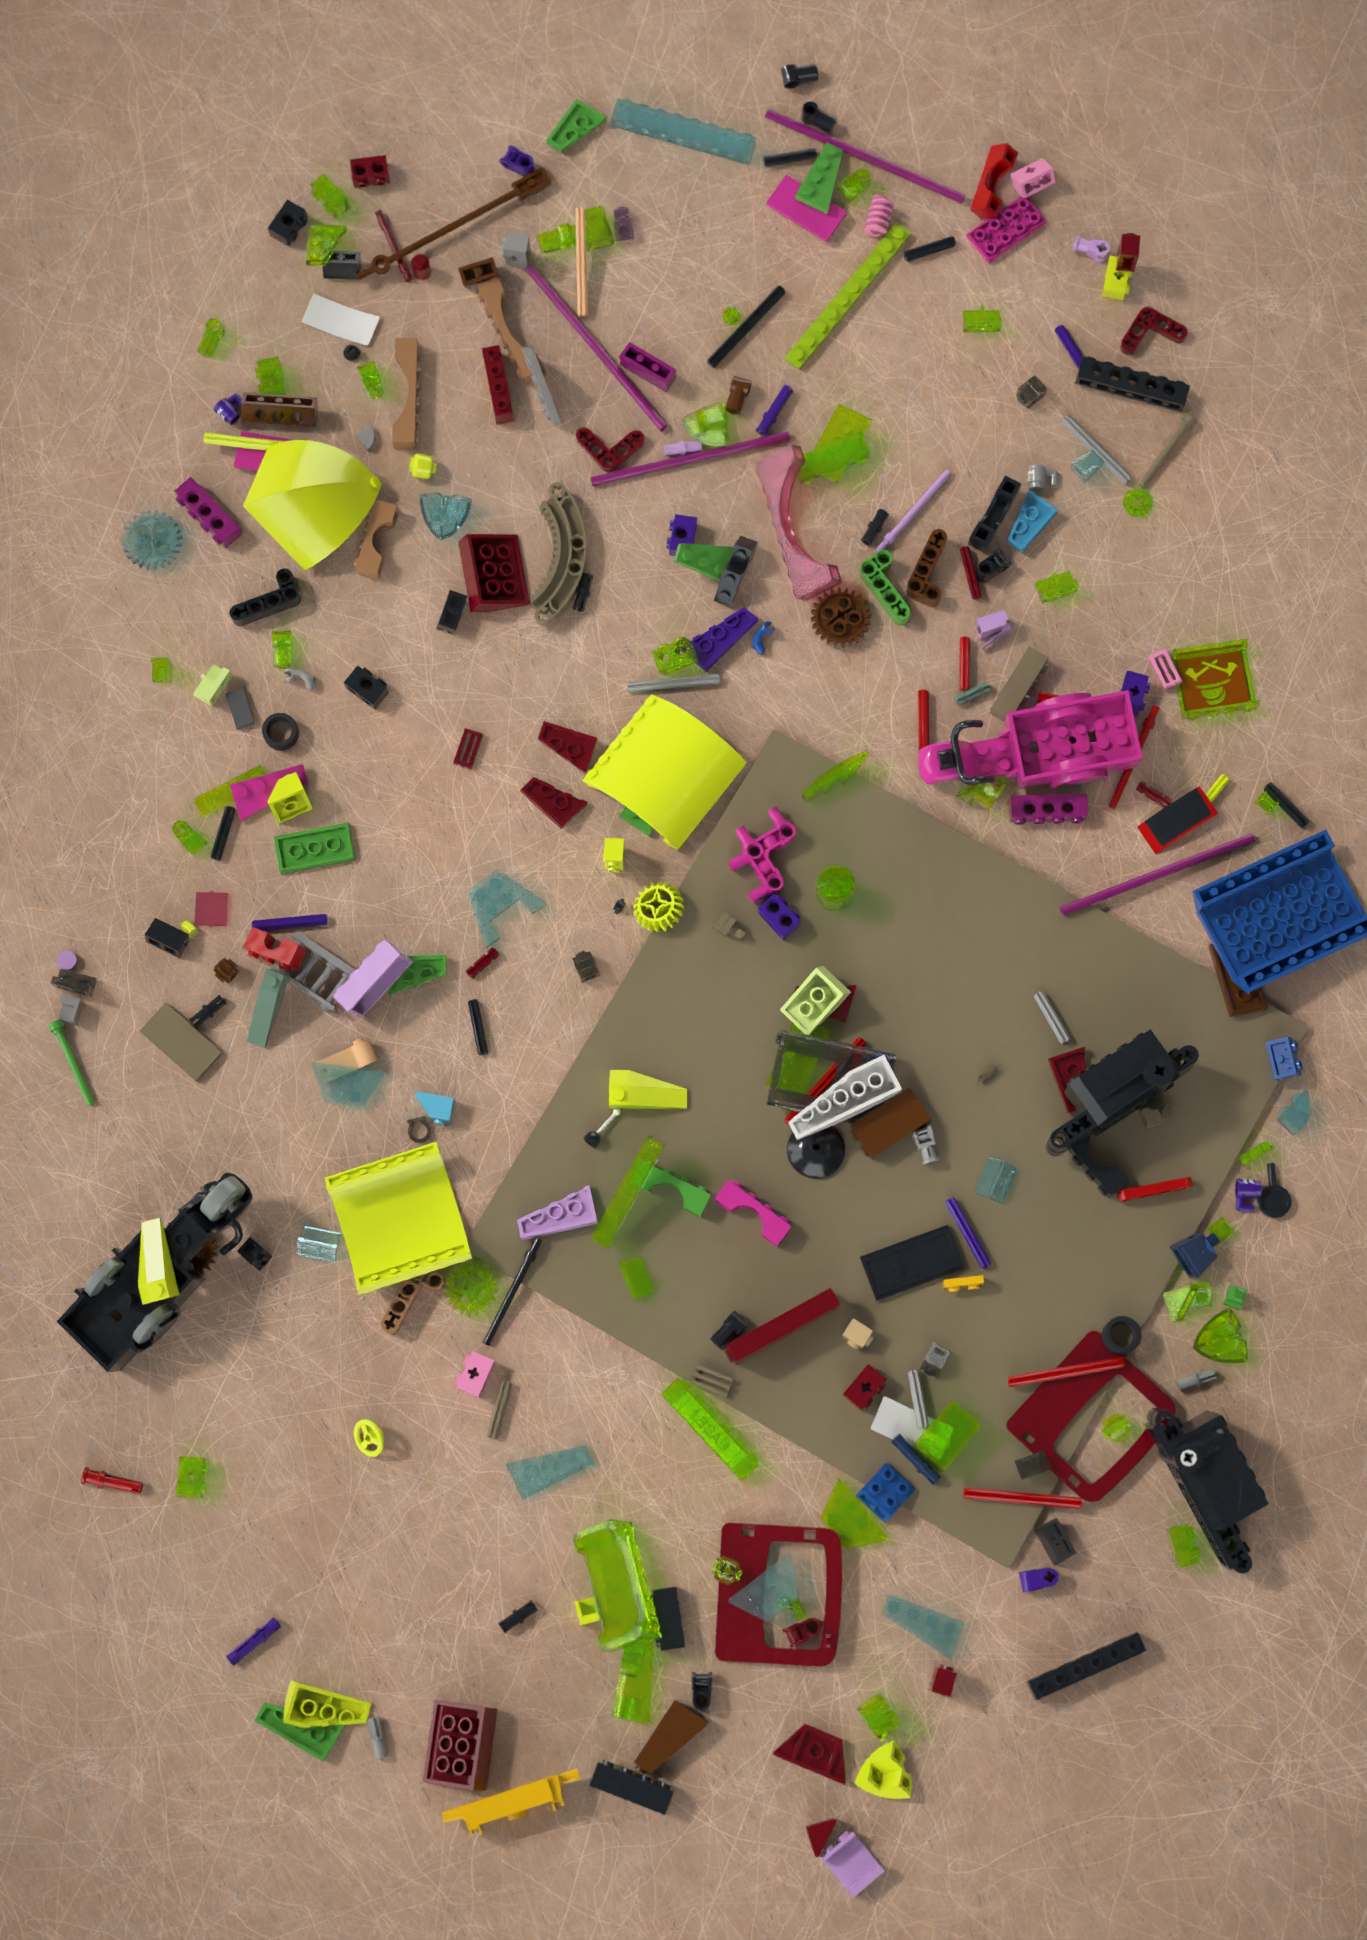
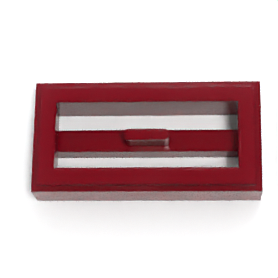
M465 728L453 761L454 765H460L472 770L483 733ZM471 734L463 760L459 761L467 736ZM478 736L469 763H466L474 738Z

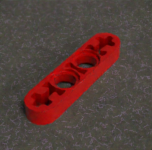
M1184 1177L1121 1190L1117 1192L1119 1202L1188 1189L1193 1187L1191 1177Z

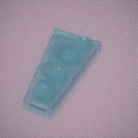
M888 1594L881 1614L949 1660H952L964 1622Z

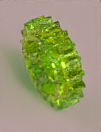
M473 1261L470 1267L463 1262V1269L456 1265V1273L449 1271L452 1278H445L449 1285H444L443 1288L449 1290V1292H446L444 1296L451 1297L447 1303H454L453 1310L460 1308L459 1314L461 1315L466 1310L467 1316L471 1315V1311H474L475 1315L478 1316V1309L485 1313V1305L492 1307L489 1300H496L492 1293H496L498 1290L492 1288V1286H495L497 1281H491L494 1277L493 1273L487 1275L488 1267L481 1270V1263L475 1268ZM471 1274H477L485 1281L476 1282L472 1279ZM464 1276L463 1284L455 1289L457 1281ZM469 1282L473 1287H476L473 1289L472 1295L469 1291H466L469 1287ZM486 1289L484 1297L477 1302L478 1294ZM456 1296L468 1297L470 1304L462 1303Z

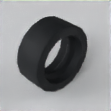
M275 713L264 721L262 734L269 747L284 751L295 745L299 737V729L295 720L290 715ZM279 721L288 723L292 730L290 737L283 742L274 741L269 734L271 726Z
M1117 1316L1111 1319L1102 1331V1342L1106 1349L1116 1355H1127L1134 1351L1140 1344L1142 1337L1138 1323L1127 1316ZM1118 1324L1127 1326L1133 1334L1132 1342L1126 1347L1117 1346L1111 1339V1329Z

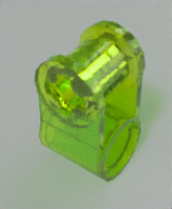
M860 168L847 178L841 180L836 189L843 193L847 202H851L870 187L871 174L869 170ZM859 178H866L867 180H866V181H859L858 179H859Z
M371 361L357 366L369 397L373 399L380 398L384 390L375 362Z
M179 820L173 824L172 832L192 856H195L208 844L185 821ZM179 828L184 829L185 832H179Z

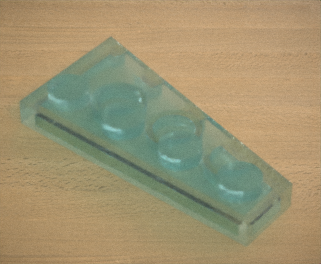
M580 1446L506 1463V1466L524 1500L593 1465L594 1462L586 1446Z

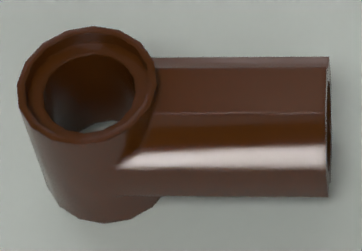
M733 376L725 411L733 415L741 414L745 398L748 397L750 392L751 380Z

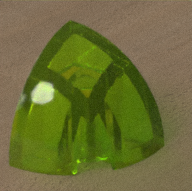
M723 401L698 409L681 419L687 432L700 443L713 447L727 446L729 434L726 424L728 419Z
M994 780L993 783L966 785L958 792L956 797L971 807L976 802L990 811L994 803L998 802L1004 794L1008 785L998 780Z
M1231 1308L1225 1309L1212 1317L1196 1336L1193 1349L1210 1360L1228 1364L1248 1361L1247 1342L1241 1337L1239 1332L1241 1324Z

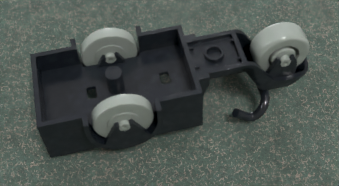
M225 1173L207 1192H197L188 1203L178 1209L179 1214L164 1229L179 1296L142 1304L138 1287L140 1231L122 1251L119 1248H113L111 1251L116 1256L100 1265L87 1281L84 1288H76L74 1290L79 1298L56 1322L107 1372L121 1371L137 1353L151 1347L172 1327L181 1314V1305L206 1280L193 1267V1263L190 1261L212 1237L230 1226L235 1231V1237L219 1250L223 1256L241 1242L243 1230L237 1219L251 1204L252 1193L250 1188L235 1174ZM115 1309L123 1316L119 1322L111 1315Z

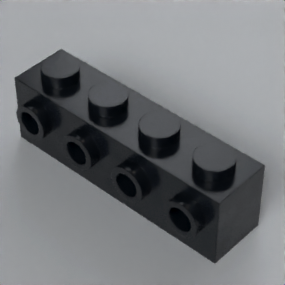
M604 1759L602 1763H597L589 1786L666 1815L674 1790H671V1785L661 1781L658 1785L652 1782L653 1778L643 1774L637 1777L633 1775V1770L625 1767L619 1770L614 1768V1763Z

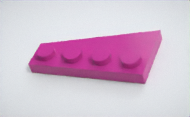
M303 764L230 784L240 821L268 806L267 801L278 780L286 775L296 772L302 786L308 783Z

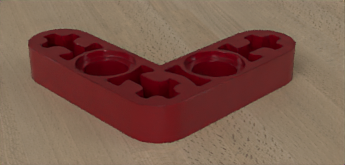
M1144 307L1140 310L1123 337L1120 350L1126 355L1133 354L1149 329L1175 343L1184 342L1188 330L1184 325L1151 307ZM1147 313H1149V314H1150V317H1148V318L1146 319L1145 324H1144V323L1142 322V321H1143V318H1144V315H1146ZM1160 321H1165L1168 324V327L1166 329H1161L1158 326V323ZM1140 327L1143 333L1137 335L1133 332V328ZM1179 331H1181V332H1182V335H1180L1179 337H1177V336H1176V333H1178ZM1132 338L1134 339L1132 342V346L1128 349L1126 348V344H1128Z
M582 427L576 432L577 443L605 472L614 471L637 452L645 442L644 434L639 430H633L609 450L590 429ZM581 434H588L587 438L590 441L589 445L586 439H581ZM633 437H635V438L640 437V438H639L640 442H637V441H634V442H633ZM599 446L602 450L600 453L594 454L591 448ZM620 447H625L628 451L625 455H619L617 450ZM603 455H605L607 461L612 460L611 466L609 464L605 466V460L602 458Z

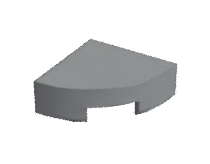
M371 425L356 436L367 451L371 450L375 440L374 430Z

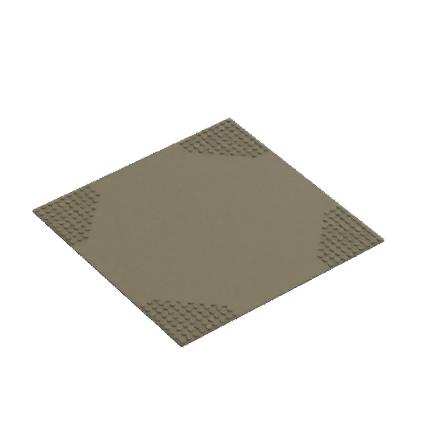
M774 730L678 888L681 897L684 899L682 903L684 910H681L683 916L677 917L679 923L674 921L672 923L673 928L667 926V931H663L662 928L659 933L655 930L652 931L469 1236L470 1252L472 1255L515 1279L525 1259L524 1255L527 1250L529 1251L535 1239L521 1240L517 1220L590 1185L598 1224L537 1237L543 1241L536 1253L535 1261L531 1262L521 1282L523 1285L689 1382L697 1365L733 1378L734 1380L727 1398L703 1388L701 1389L864 1485L869 1482L885 1463H888L915 1488V1491L901 1505L902 1507L1008 1568L1012 1565L1044 1505L963 1498L964 1488L1050 1495L1059 1478L1006 1428L1008 1419L1042 1382L1009 1387L1007 1378L1009 1376L1056 1368L1087 1333L1097 1331L1102 1335L1105 1325L1117 1316L1132 1318L1142 1330L1179 1263L1170 1246L1195 1234L1279 1080H1274L1266 1042L1291 1037L1293 1040H1296L1299 1046L1308 1027L1306 1024L1266 1003L1267 1010L1229 1017L1216 974L1092 905L1063 916L1060 907L1079 900L1078 897L778 730ZM777 806L784 819L790 821L796 829L795 839L792 843L769 855V860L779 870L783 878V890L777 896H782L787 902L789 910H794L800 916V926L784 940L757 913L758 908L771 896L767 895L754 904L748 897V893L762 886L751 866L746 864L732 872L727 863L741 855L743 850V844L735 831L745 826L752 839H757L775 828V824L767 812ZM784 830L782 834L785 837H789L792 835V832ZM753 849L749 852L752 856H758L760 854V852L757 849ZM771 881L770 886L777 888L780 886V883L778 881ZM771 905L768 908L773 913L779 911V907L776 905ZM723 912H726L736 920L733 924L734 927L746 933L742 940H737L730 932L723 935L712 928ZM784 919L781 922L785 927H789L792 924L789 919ZM824 966L844 986L857 985L846 1022L827 1017L809 1036H806L780 1009L794 994L796 986H801L815 968ZM1040 991L1045 993L1070 1037L1068 1042L1064 1044L1059 1042L1034 998L1036 993ZM1151 1029L1167 1053L1174 1048L1179 1050L1186 1045H1192L1198 1050L1199 1058L1192 1069L1175 1080L1174 1086L1164 1092L1156 1102L1147 1103L1100 1135H1091L1087 1145L1088 1155L1100 1167L1110 1168L1117 1166L1129 1182L1119 1191L1184 1177H1191L1193 1187L1119 1202L1117 1192L1110 1198L1107 1195L1103 1196L1099 1192L1098 1184L1094 1180L1090 1181L1085 1175L1086 1170L1082 1166L1075 1164L1072 1160L1073 1155L1069 1151L1056 1157L1051 1156L1046 1150V1143L1052 1132L1079 1115L1077 1111L1067 1113L1048 1059L1085 1046L1086 1068H1088L1092 1064L1096 1065L1107 1054L1116 1052L1117 1048L1124 1043L1128 1044L1133 1041V1038L1138 1034H1144ZM861 1037L867 1043L862 1053L860 1066L869 1062L872 1049L895 1054L891 1069L902 1088L901 1092L910 1087L931 1118L928 1124L932 1127L936 1144L934 1149L936 1156L940 1160L932 1164L923 1165L922 1153L917 1150L911 1133L877 1154L871 1160L869 1156L866 1157L860 1148L862 1145L859 1140L855 1141L850 1134L852 1130L850 1128L851 1124L857 1121V1114L850 1118V1123L842 1121L833 1125L841 1134L845 1144V1156L837 1171L828 1177L820 1179L807 1178L799 1174L792 1167L787 1156V1143L793 1132L791 1127L784 1122L787 1115L857 1038ZM853 1060L822 1094L851 1071ZM993 1065L998 1068V1071L983 1084L978 1079ZM610 1070H631L687 1089V1109H620V1115L615 1116L599 1134L600 1142L595 1148H592L583 1139L588 1132H597L613 1114L614 1109L609 1108ZM1172 1104V1107L1166 1111L1170 1115L1175 1113L1176 1115L1173 1118H1162L1163 1123L1149 1130L1145 1129L1139 1114L1142 1109L1150 1107L1151 1111L1156 1109L1160 1111L1166 1105ZM815 1144L813 1145V1149L815 1151H818L820 1149V1146ZM646 1160L655 1163L658 1160L656 1168L662 1171L664 1168L674 1173V1177L678 1179L684 1177L692 1182L691 1185L697 1188L700 1185L708 1189L711 1199L702 1217L700 1218L683 1209L682 1195L674 1187L661 1185L647 1192L632 1185L631 1179L640 1161L646 1162ZM728 1180L731 1182L737 1181L743 1186V1191L747 1194L749 1192L753 1193L759 1198V1203L763 1206L768 1204L775 1210L773 1212L778 1217L782 1215L790 1221L791 1230L778 1247H775L762 1237L763 1223L755 1211L748 1208H739L729 1212L715 1202V1197ZM952 1197L956 1199L991 1262L990 1266L984 1269L980 1267L945 1204ZM624 1218H626L625 1221L623 1222V1224H622L620 1230H619L618 1233L616 1234V1232H617V1230L619 1229V1227H620L622 1221L624 1220ZM948 1225L965 1269L876 1301L860 1257ZM983 1275L984 1284L980 1285V1289L968 1290V1287L960 1288L961 1291L949 1292L948 1289L944 1290L943 1281L946 1279ZM829 1288H832L840 1303L838 1310L738 1365H735L734 1361L732 1363L729 1362L725 1354L727 1348L721 1351L710 1340L734 1310L749 1325L732 1341ZM853 1318L873 1330L871 1336L874 1338L868 1347L864 1345L862 1349L858 1347L856 1350L847 1344L848 1340L842 1337ZM1118 1324L1111 1329V1339L1117 1346L1126 1347L1130 1345L1133 1334L1127 1326ZM869 1364L886 1378L884 1382L886 1387L880 1394L876 1392L871 1397L874 1401L867 1410L863 1407L860 1411L842 1395L866 1365ZM700 1370L698 1372L701 1375H704L726 1385L728 1384V1381H725L723 1379H720L718 1377H715ZM912 1370L919 1371L927 1416L953 1427L941 1460L917 1451L942 1476L934 1485L925 1476L916 1471L917 1468L891 1443L893 1439L871 1430L872 1423L884 1396L914 1410L908 1379V1372ZM696 1377L695 1381L700 1382L722 1392H725L726 1390L725 1388H722L720 1386H717L715 1384H712L710 1382H707ZM1114 1378L1106 1383L1081 1408L1053 1444L1054 1452L1066 1463L1069 1462ZM868 1383L865 1386L863 1384L861 1385L863 1388L861 1392H871L869 1390L870 1385ZM1027 1432L1022 1436L1030 1445L1035 1440Z

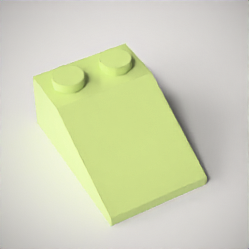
M824 966L817 967L783 1005L780 1011L806 1036H809L840 1006L851 992Z

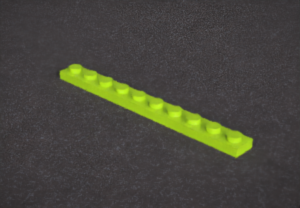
M897 222L785 356V361L798 370L804 366L908 240L911 232Z

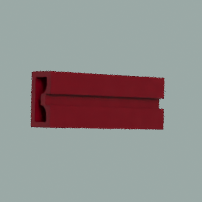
M829 1288L726 1344L727 1350H725V1354L730 1363L734 1361L735 1365H738L838 1310L840 1303L832 1288Z

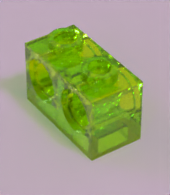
M686 637L676 638L673 643L659 645L656 650L652 651L658 672L663 675L698 662L693 643ZM686 647V652L680 655L681 649ZM669 654V659L663 662L664 656Z

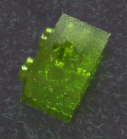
M279 357L257 360L258 367L255 368L256 378H260L261 382L258 385L259 393L287 395Z
M179 1456L177 1497L203 1499V1494L207 1492V1482H204L205 1474H208L209 1462H206V1458ZM194 1472V1475H197V1479H194L192 1483L189 1476H192Z

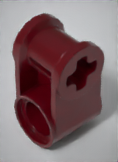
M812 1617L793 1624L782 1631L786 1633L791 1643L790 1648H793L819 1634L822 1625L817 1618ZM810 1621L817 1622L819 1626L818 1630L814 1633L809 1632L807 1629V1624Z

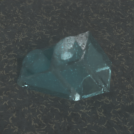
M1306 1089L1302 1093L1298 1091L1291 1098L1293 1103L1289 1107L1285 1105L1278 1112L1280 1116L1277 1121L1293 1136L1310 1120L1309 1092Z

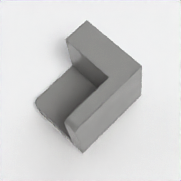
M62 995L60 999L62 1008L58 1019L77 1025L84 1003L79 999Z

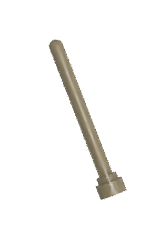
M1185 413L1180 423L1181 426L1139 482L1140 487L1144 488L1185 431L1193 428L1197 423V419L1192 414Z

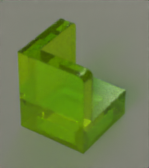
M151 658L150 662L153 665L152 681L172 683L173 664L170 659Z

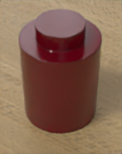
M423 254L415 255L411 260L413 274L418 280H426L431 275L429 259Z

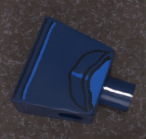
M1195 1233L1171 1245L1170 1249L1189 1278H1198L1217 1258L1213 1247L1220 1241L1214 1233L1208 1237L1201 1233Z

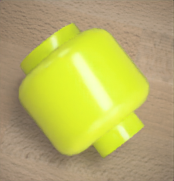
M417 453L414 457L410 458L408 470L415 478L429 479L431 474H435L437 464L433 463L432 456Z

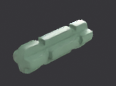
M983 682L980 686L964 691V694L956 695V703L963 705L966 701L982 696V693L990 692L991 687L989 683Z

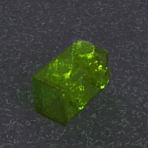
M325 174L310 184L313 198L319 201L326 213L331 214L335 220L349 210L347 198Z
M1187 1523L1166 1529L1176 1568L1199 1563L1198 1559L1201 1558L1198 1546H1194L1193 1539H1195V1533L1193 1528L1189 1527Z

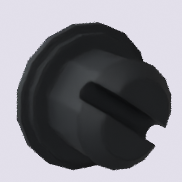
M350 344L346 346L343 354L345 359L354 361L359 357L360 352L356 346Z

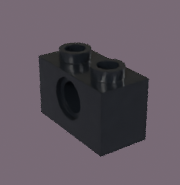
M287 199L268 226L270 236L289 246L291 242L296 240L301 227L303 228L307 224L308 216L306 210ZM288 222H293L292 225H286Z
M357 665L343 682L344 686L375 710L389 693L386 687L387 684L380 678L376 680L372 677L373 674L364 667L362 669ZM366 683L372 684L370 689H363V686Z

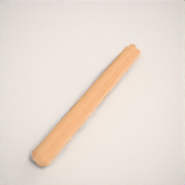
M579 207L575 209L578 316L586 317L588 315L585 208Z

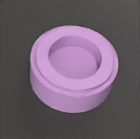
M64 951L59 954L57 963L61 969L70 971L77 966L78 960L73 952Z

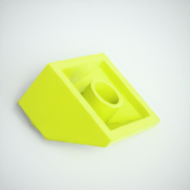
M296 772L279 779L267 801L278 824L313 809Z

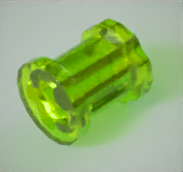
M1264 791L1254 802L1256 805L1259 804L1266 811L1267 815H1270L1280 804L1275 802L1268 795L1267 791Z

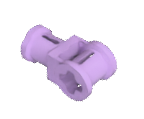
M1078 235L1073 251L1078 250L1087 253V257L1102 263L1109 258L1110 245L1105 240L1091 239L1089 241Z

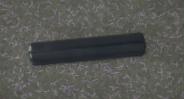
M815 148L765 156L763 159L764 165L769 167L816 159L817 151Z
M954 236L943 238L904 251L903 257L906 262L955 247L956 241Z
M1272 782L1264 787V791L1301 828L1309 823V819Z
M226 806L211 852V859L220 861L236 811L231 806Z
M477 999L468 1001L477 1052L478 1055L488 1054L479 1002Z

